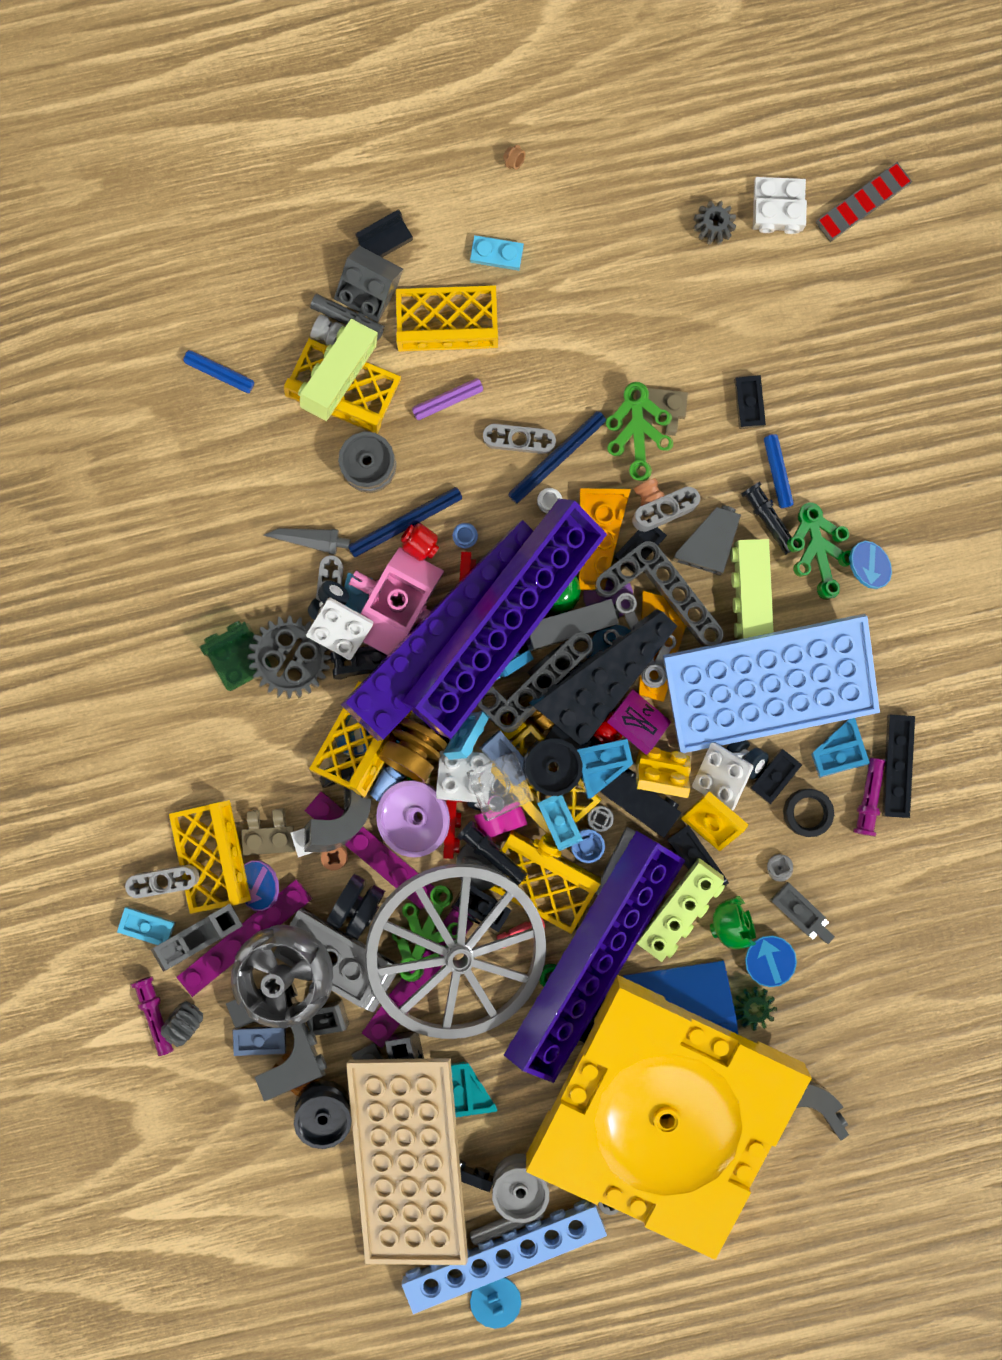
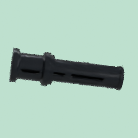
M759 481L741 493V496L746 497L754 509L753 514L760 516L781 547L784 555H787L791 552L787 547V542L792 536L772 507L774 505L772 499L767 498L761 489L762 484ZM794 540L793 544L797 548L799 545Z
M471 820L459 833L457 839H463L474 849L476 855H483L517 885H520L529 873L492 843L491 837L489 835L485 836L474 826L475 823Z

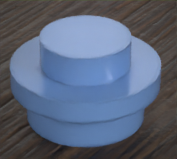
M469 523L457 525L453 531V541L460 548L472 547L478 538L476 528Z

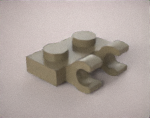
M648 388L649 399L660 409L671 413L672 420L666 425L665 435L675 436L678 428V419H685L688 392ZM637 391L636 400L641 396L640 391ZM643 408V418L652 425L654 415ZM662 413L660 417L667 418L666 413Z
M285 808L274 809V827L261 828L260 810L247 812L249 829L241 830L243 856L295 852L291 832H294V825L286 826Z

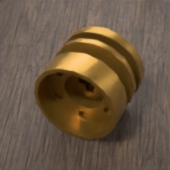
M404 718L398 724L402 730L394 729L392 732L400 743L387 741L378 757L403 775L415 781L425 783L434 769L426 758L439 760L441 755L437 750L444 751L447 743L429 727Z

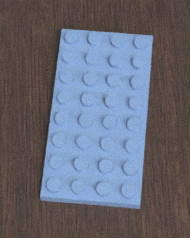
M866 614L663 655L678 748L682 753L709 748L711 743H717L721 746L880 713L869 624Z

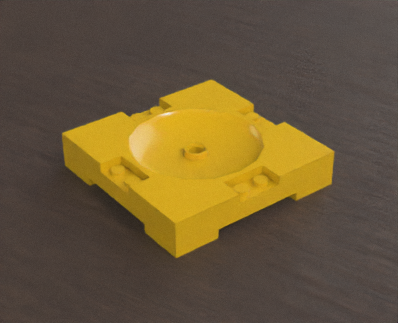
M617 975L594 1019L595 1024L551 1110H548L526 1153V1172L596 1205L599 1202L644 1222L645 1228L716 1260L751 1194L750 1187L771 1147H776L812 1078L804 1062L759 1041L755 1043L666 1001L664 996ZM664 1114L672 1115L669 1119L660 1118Z

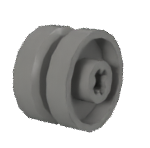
M513 1154L504 1158L494 1171L492 1201L497 1212L505 1219L514 1223H527L537 1219L545 1212L549 1203V1183L526 1172V1154Z

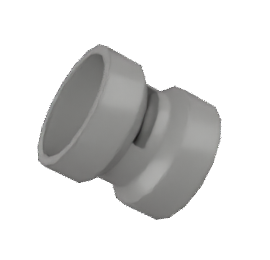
M320 314L312 327L310 337L317 341L324 340L328 346L330 344L334 345L337 340V333L344 325L338 322L332 323L328 317Z
M595 806L587 814V823L595 831H606L613 824V814L604 806Z

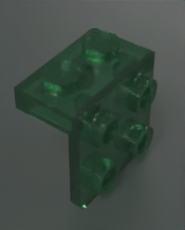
M240 621L226 627L227 632L221 635L215 633L205 638V644L199 646L204 656L209 657L228 691H233L252 681L253 675L257 672V670H250L248 668L254 661L247 659L249 654L255 653L249 649L250 644H257L253 640L255 634L248 623H241ZM266 657V658H265V663H266V665H267L268 667L272 668V665H271L270 661H269L268 658Z

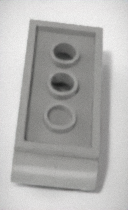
M299 909L290 926L299 927L310 932V935L319 940L327 951L336 953L338 961L332 963L334 975L332 991L361 1008L375 1012L379 1001L372 990L367 975L365 963L366 945L348 936L340 929L327 924L326 921L306 909ZM277 946L273 953L277 959L291 967L301 960L298 957L299 953L286 946ZM377 952V967L397 964ZM397 973L379 976L385 991H387Z

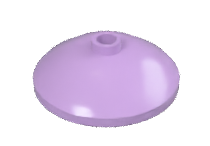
M415 780L399 782L383 794L378 804L376 814L378 830L385 843L393 851L407 857H422L435 851L444 842L450 825L449 810L445 800L436 798V789L429 784ZM417 812L422 814V820L418 819Z

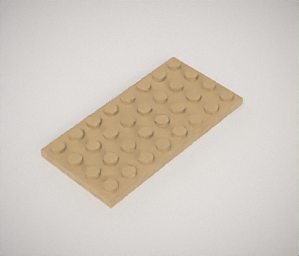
M451 1059L349 1060L346 1065L365 1264L466 1265L468 1262Z

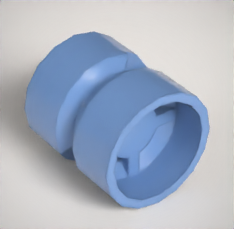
M580 829L579 832L583 841L570 846L571 851L581 862L593 863L604 854V840L593 829Z

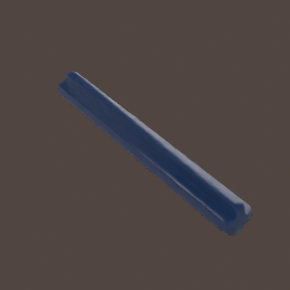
M596 411L509 492L508 496L517 504L606 422L605 416L600 411Z
M457 487L448 490L349 544L348 548L351 554L357 557L405 531L411 524L414 526L462 500V494Z

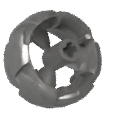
M276 925L257 932L241 946L235 956L234 966L231 971L232 991L238 1005L241 1008H245L249 1017L257 1023L272 1028H288L310 1020L326 1003L332 990L333 966L325 946L319 940L313 938L310 932L295 926ZM274 946L292 948L299 953L298 957L301 960L292 968L284 964L278 965L271 948ZM254 968L268 973L261 981L263 995L254 982L252 974ZM294 978L308 981L313 980L309 987L308 996L302 1002H296L291 1007H287L285 990L293 983Z

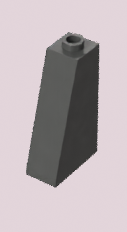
M612 599L542 619L520 648L521 654L528 650L532 652L568 641L574 634L579 632L590 634L619 624V611L616 609L615 604L613 605Z

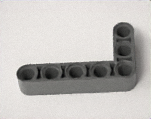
M645 541L603 572L595 582L596 593L600 597L609 598L644 572L699 644L703 647L719 644L723 638V630L654 542ZM644 548L652 550L654 558L649 561L644 560L641 556V550ZM630 564L634 569L633 575H623L620 570L621 565ZM664 568L668 571L669 579L667 581H662L657 577L656 572L658 569ZM603 579L611 580L614 586L613 590L610 592L603 591L600 587V581ZM679 588L684 591L685 598L683 601H676L673 598V589ZM694 608L700 612V620L698 622L689 619V609ZM706 629L715 631L716 639L714 642H709L704 638V631Z
M579 632L574 634L508 700L491 686L477 706L502 731L507 733L514 732L536 711L531 705L527 707L521 706L519 704L521 697L529 695L533 699H539L546 694L548 688H540L538 686V681L543 677H548L552 680L549 687L554 684L558 685L568 678L571 671L584 663L592 655V639L586 633ZM579 641H585L588 644V648L583 652L574 649L575 644ZM560 659H566L570 662V666L566 670H559L556 667V663ZM490 695L496 697V703L492 707H485L483 705L485 697ZM510 713L515 716L512 724L503 725L501 723L503 715Z

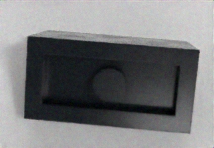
M399 209L355 234L359 246L380 257L390 254L413 240V236L404 223Z

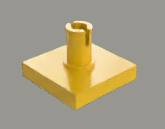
M710 791L689 808L681 818L718 851L724 849L741 835L749 825Z

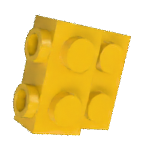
M653 747L646 755L639 749L635 763L637 789L688 798L690 793V756L679 751H661L656 747Z

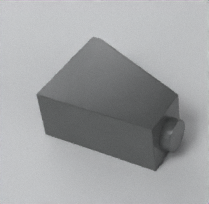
M722 505L721 508L716 507L676 552L672 561L719 576L723 574L741 514L735 513L736 509Z

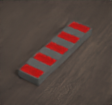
M896 162L819 218L816 224L831 243L908 187L912 181L899 163Z

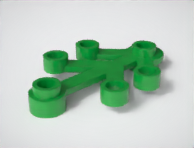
M812 502L806 503L799 510L798 520L800 525L794 536L788 540L787 547L791 552L802 550L805 546L804 537L809 530L811 541L800 561L794 565L793 571L798 577L808 575L811 572L810 563L816 555L822 579L817 585V593L820 598L829 600L839 594L840 586L832 577L826 553L838 560L841 566L848 567L850 566V560L847 563L844 556L847 555L849 557L851 551H842L822 537L820 528L832 535V539L837 543L847 540L849 538V531L844 526L837 527L823 517L822 509L817 504ZM810 511L813 513L814 519L810 517ZM838 531L842 532V538L838 536ZM794 540L798 542V548L794 546ZM800 565L804 566V573L800 571ZM829 584L832 586L833 592L829 590Z

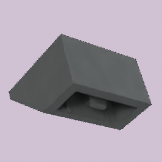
M358 246L347 257L334 300L379 322L397 289L403 268Z

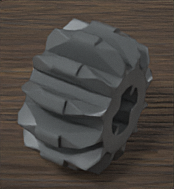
M722 200L718 202L717 206L712 201L708 202L707 207L700 206L698 210L700 214H696L694 217V221L697 223L694 226V231L701 232L698 237L699 240L707 237L708 245L712 243L713 239L716 240L718 245L722 244L723 238L729 240L731 232L736 229V225L733 223L736 220V214H729L731 206H727L725 209L722 208ZM712 220H717V226L712 225Z
M188 1001L180 1003L162 1026L161 1035L166 1038L167 1042L176 1047L184 1045L200 1027V1023L203 1021V1013L197 1006Z

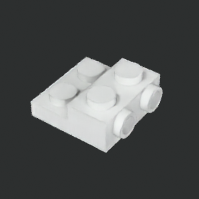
M756 177L754 180L753 230H759L761 233H772L778 230L784 231L786 234H797L803 231L806 226L807 200H805L806 179Z

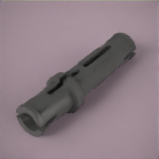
M315 294L311 301V309L323 313L340 323L347 325L350 319H353L378 332L377 341L384 332V325L366 318L365 314L361 312L359 314L319 294Z

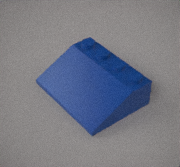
M724 960L623 975V978L664 996L666 1001L738 1034L736 1014Z

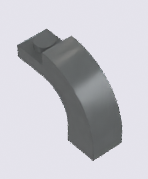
M351 773L346 781L349 782L354 773ZM344 787L343 815L335 820L311 819L304 827V852H328L345 845L365 824L370 813L371 799H364L353 790Z
M228 904L152 948L151 951L164 972L241 928L243 925L231 904Z
M810 1081L796 1108L809 1107L819 1111L835 1135L842 1141L849 1136L845 1129L848 1123L842 1114L838 1112L844 1107L827 1089Z

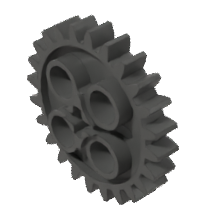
M291 616L288 617L286 623L283 622L281 617H278L277 625L268 621L269 629L260 627L259 631L262 637L254 635L253 640L257 644L249 645V649L255 653L247 656V659L254 661L248 668L250 670H257L252 678H261L262 681L259 687L267 684L269 686L268 694L274 689L277 690V698L283 692H286L287 699L291 698L292 692H295L296 696L301 698L302 690L309 695L311 693L310 685L318 688L320 685L316 679L324 680L326 678L321 671H328L330 669L328 665L324 664V662L331 659V656L324 655V652L329 649L306 636L311 627L310 621L305 626L302 625V618L300 617L296 623H293ZM280 635H288L291 639V645L282 646L278 641V637ZM300 638L302 642L293 656L295 661L291 660L282 676L278 677L277 672L286 659L285 655L289 654L297 639ZM305 647L310 648L313 652V658L304 659L300 654V650ZM274 656L277 658L279 665L275 668H270L266 665L265 658ZM288 670H298L301 676L300 680H290L287 676Z

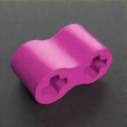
M517 801L474 815L478 830L485 836L489 835L490 837L528 824L522 806Z

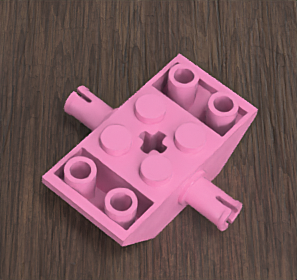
M401 547L398 548L379 580L374 581L356 570L353 575L354 578H351L349 585L369 595L361 615L374 622L363 642L389 655L408 636L415 624L421 622L431 612L426 609V604L444 571L425 560L419 561L404 552ZM399 596L402 597L404 605L393 606L391 599H397Z

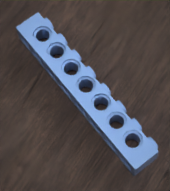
M581 1200L575 1203L572 1209L554 1211L545 1220L540 1221L539 1219L533 1223L526 1224L525 1228L520 1230L514 1229L511 1232L502 1234L500 1238L495 1240L489 1239L484 1243H479L478 1247L470 1250L467 1248L468 1262L466 1265H430L421 1270L420 1267L413 1268L405 1273L406 1276H403L402 1287L412 1313L415 1314L606 1237V1229L596 1204L587 1200ZM573 1220H579L583 1224L581 1228L573 1230L569 1227V1223ZM548 1230H555L559 1233L555 1239L545 1237V1233ZM526 1239L532 1240L535 1243L530 1249H524L520 1244ZM501 1249H506L510 1252V1256L502 1259L496 1253ZM476 1259H482L486 1262V1265L483 1268H476L472 1263ZM452 1269H458L462 1272V1275L458 1278H453L448 1272ZM427 1279H435L438 1285L430 1288L424 1282Z

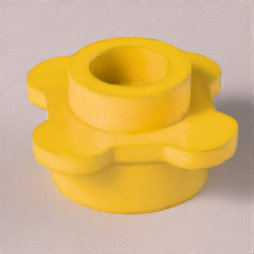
M545 834L540 840L534 839L533 845L538 848V853L542 857L548 859L555 856L559 858L562 855L552 835Z

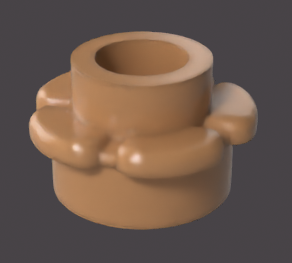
M516 144L514 147H508L504 153L503 160L505 161V166L509 169H519L525 160L526 153L520 149V145Z

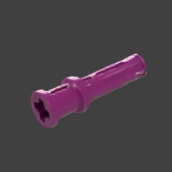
M869 758L870 763L862 805L857 807L859 815L857 826L853 829V833L876 837V832H874L876 818L880 816L877 805L886 761Z
M150 976L133 982L130 985L131 988H135L139 1000L138 1009L144 1011L159 1057L173 1052L174 1048L161 1035V1028L165 1024L158 1006L161 999L156 996L152 984L154 978Z

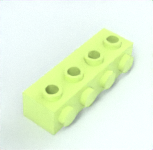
M350 319L346 327L342 326L337 333V340L334 345L330 344L327 347L321 364L317 363L314 366L309 382H304L298 392L300 408L327 421L376 348L378 332L353 319Z
M769 539L738 540L733 543L734 547H731L730 560L735 565V572H732L731 575L732 587L736 588V598H733V612L737 613V623L734 624V636L739 640L773 633L774 630Z
M698 858L650 920L637 944L661 962H663L666 956L671 958L678 948L676 943L681 937L686 938L694 927L692 923L696 917L702 918L709 908L707 903L712 897L717 898L725 887L723 885L724 876Z

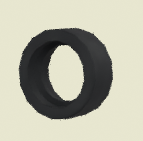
M800 789L792 793L785 801L783 808L784 821L788 828L795 834L805 837H817L825 833L832 825L835 816L834 806L829 797L815 789ZM804 798L816 799L823 807L824 815L821 822L812 828L802 827L794 818L795 805Z

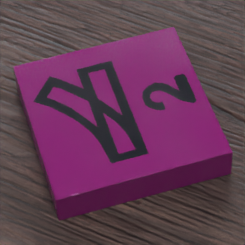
M632 690L607 723L647 755L669 727L671 721Z

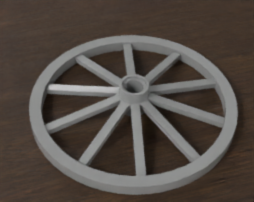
M473 864L438 866L425 870L402 883L387 897L372 921L366 940L365 963L367 975L372 990L381 1006L393 1019L404 1027L425 1036L441 1039L475 1036L487 1032L508 1020L529 999L538 984L545 963V931L541 917L529 896L519 885L504 874ZM462 877L457 938L453 940L423 887L442 879ZM471 877L492 882L505 889V894L465 942ZM416 891L447 945L442 946L387 920L398 905ZM515 897L525 909L532 928L473 948L512 898ZM383 929L443 955L377 967L378 944ZM534 938L533 957L527 974L475 958ZM459 953L464 954L460 960H453L455 955ZM444 965L400 1007L389 997L379 976ZM475 967L523 983L507 1003L498 1010H495L471 968ZM452 971L442 1025L422 1021L407 1013ZM464 974L489 1015L473 1022L451 1025L460 975Z

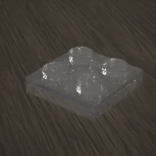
M510 752L466 772L486 821L534 800L515 752Z

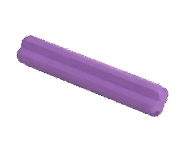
M478 378L414 406L412 408L413 414L417 420H421L482 392V383Z

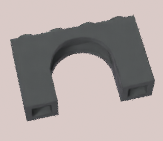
M294 983L285 990L287 1007H291L297 1002L295 997L298 996ZM236 999L226 1003L235 1028H241L255 1022L249 1017L246 1009L238 1005ZM306 1023L290 1026L294 1034V1048L287 1061L278 1067L255 1076L264 1102L326 1075L324 1071L327 1068L325 1059L322 1054L318 1055L314 1046L317 1044L315 1034L312 1030L308 1031Z

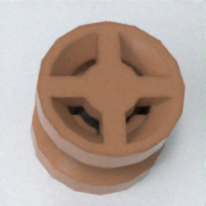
M656 478L650 479L633 489L635 494L641 498V506L665 496L663 491L659 490Z
M343 846L332 851L322 852L321 854L323 866L331 871L341 869L348 861V853Z

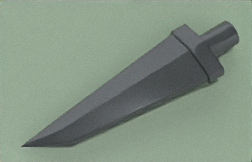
M277 528L263 535L336 555L337 547L349 549L348 546L351 543L350 539L339 537L338 529Z

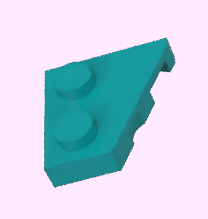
M469 1063L451 1064L456 1118L497 1112L496 1105L491 1100Z

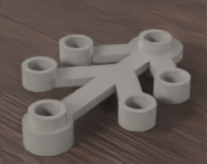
M623 593L616 599L615 606L621 614L625 615L629 628L632 631L633 626L638 623L634 612L637 601L632 594ZM622 600H628L630 602V607L628 609L622 608ZM610 629L604 633L603 639L606 644L613 645L612 642L607 640L608 633H614L616 638H622L623 636L619 635L616 630ZM673 635L669 637L672 639V646L666 647L663 644L655 661L652 659L640 674L643 683L650 688L662 686L667 679L663 655L669 654L670 650L675 647L676 639ZM654 670L658 673L657 680H652L649 677L651 671Z

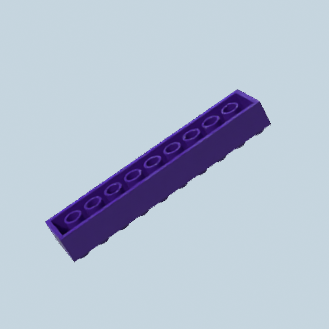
M559 498L403 699L402 703L436 733L452 739L606 537L607 533L575 500Z
M524 520L514 525L342 702L341 705L377 741L383 740L411 711L402 703L403 699L532 534L533 530Z
M636 831L608 880L603 885L595 902L590 907L582 924L577 929L569 946L549 976L547 983L536 998L534 1005L523 1020L518 1032L510 1042L509 1047L504 1053L507 1059L524 1072L552 1083L555 1082L684 864L685 860Z

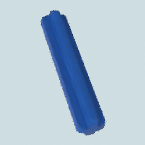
M188 350L184 356L183 361L185 364L245 393H250L254 387L252 379L191 350Z
M777 434L768 435L764 438V443L779 507L788 508L794 502Z

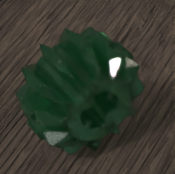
M752 986L751 994L746 988H743L742 992L745 996L743 998L740 995L735 996V999L740 1002V1004H734V1010L740 1011L736 1014V1020H742L741 1025L744 1028L748 1027L751 1023L753 1031L757 1030L758 1023L764 1029L767 1028L764 1020L768 1019L773 1022L774 1017L769 1012L777 1011L776 1006L770 1005L775 1001V998L773 996L766 997L768 991L765 988L759 992L757 986ZM752 1003L760 1005V1007H757L759 1011L755 1014L749 1011V1009H752L750 1006Z

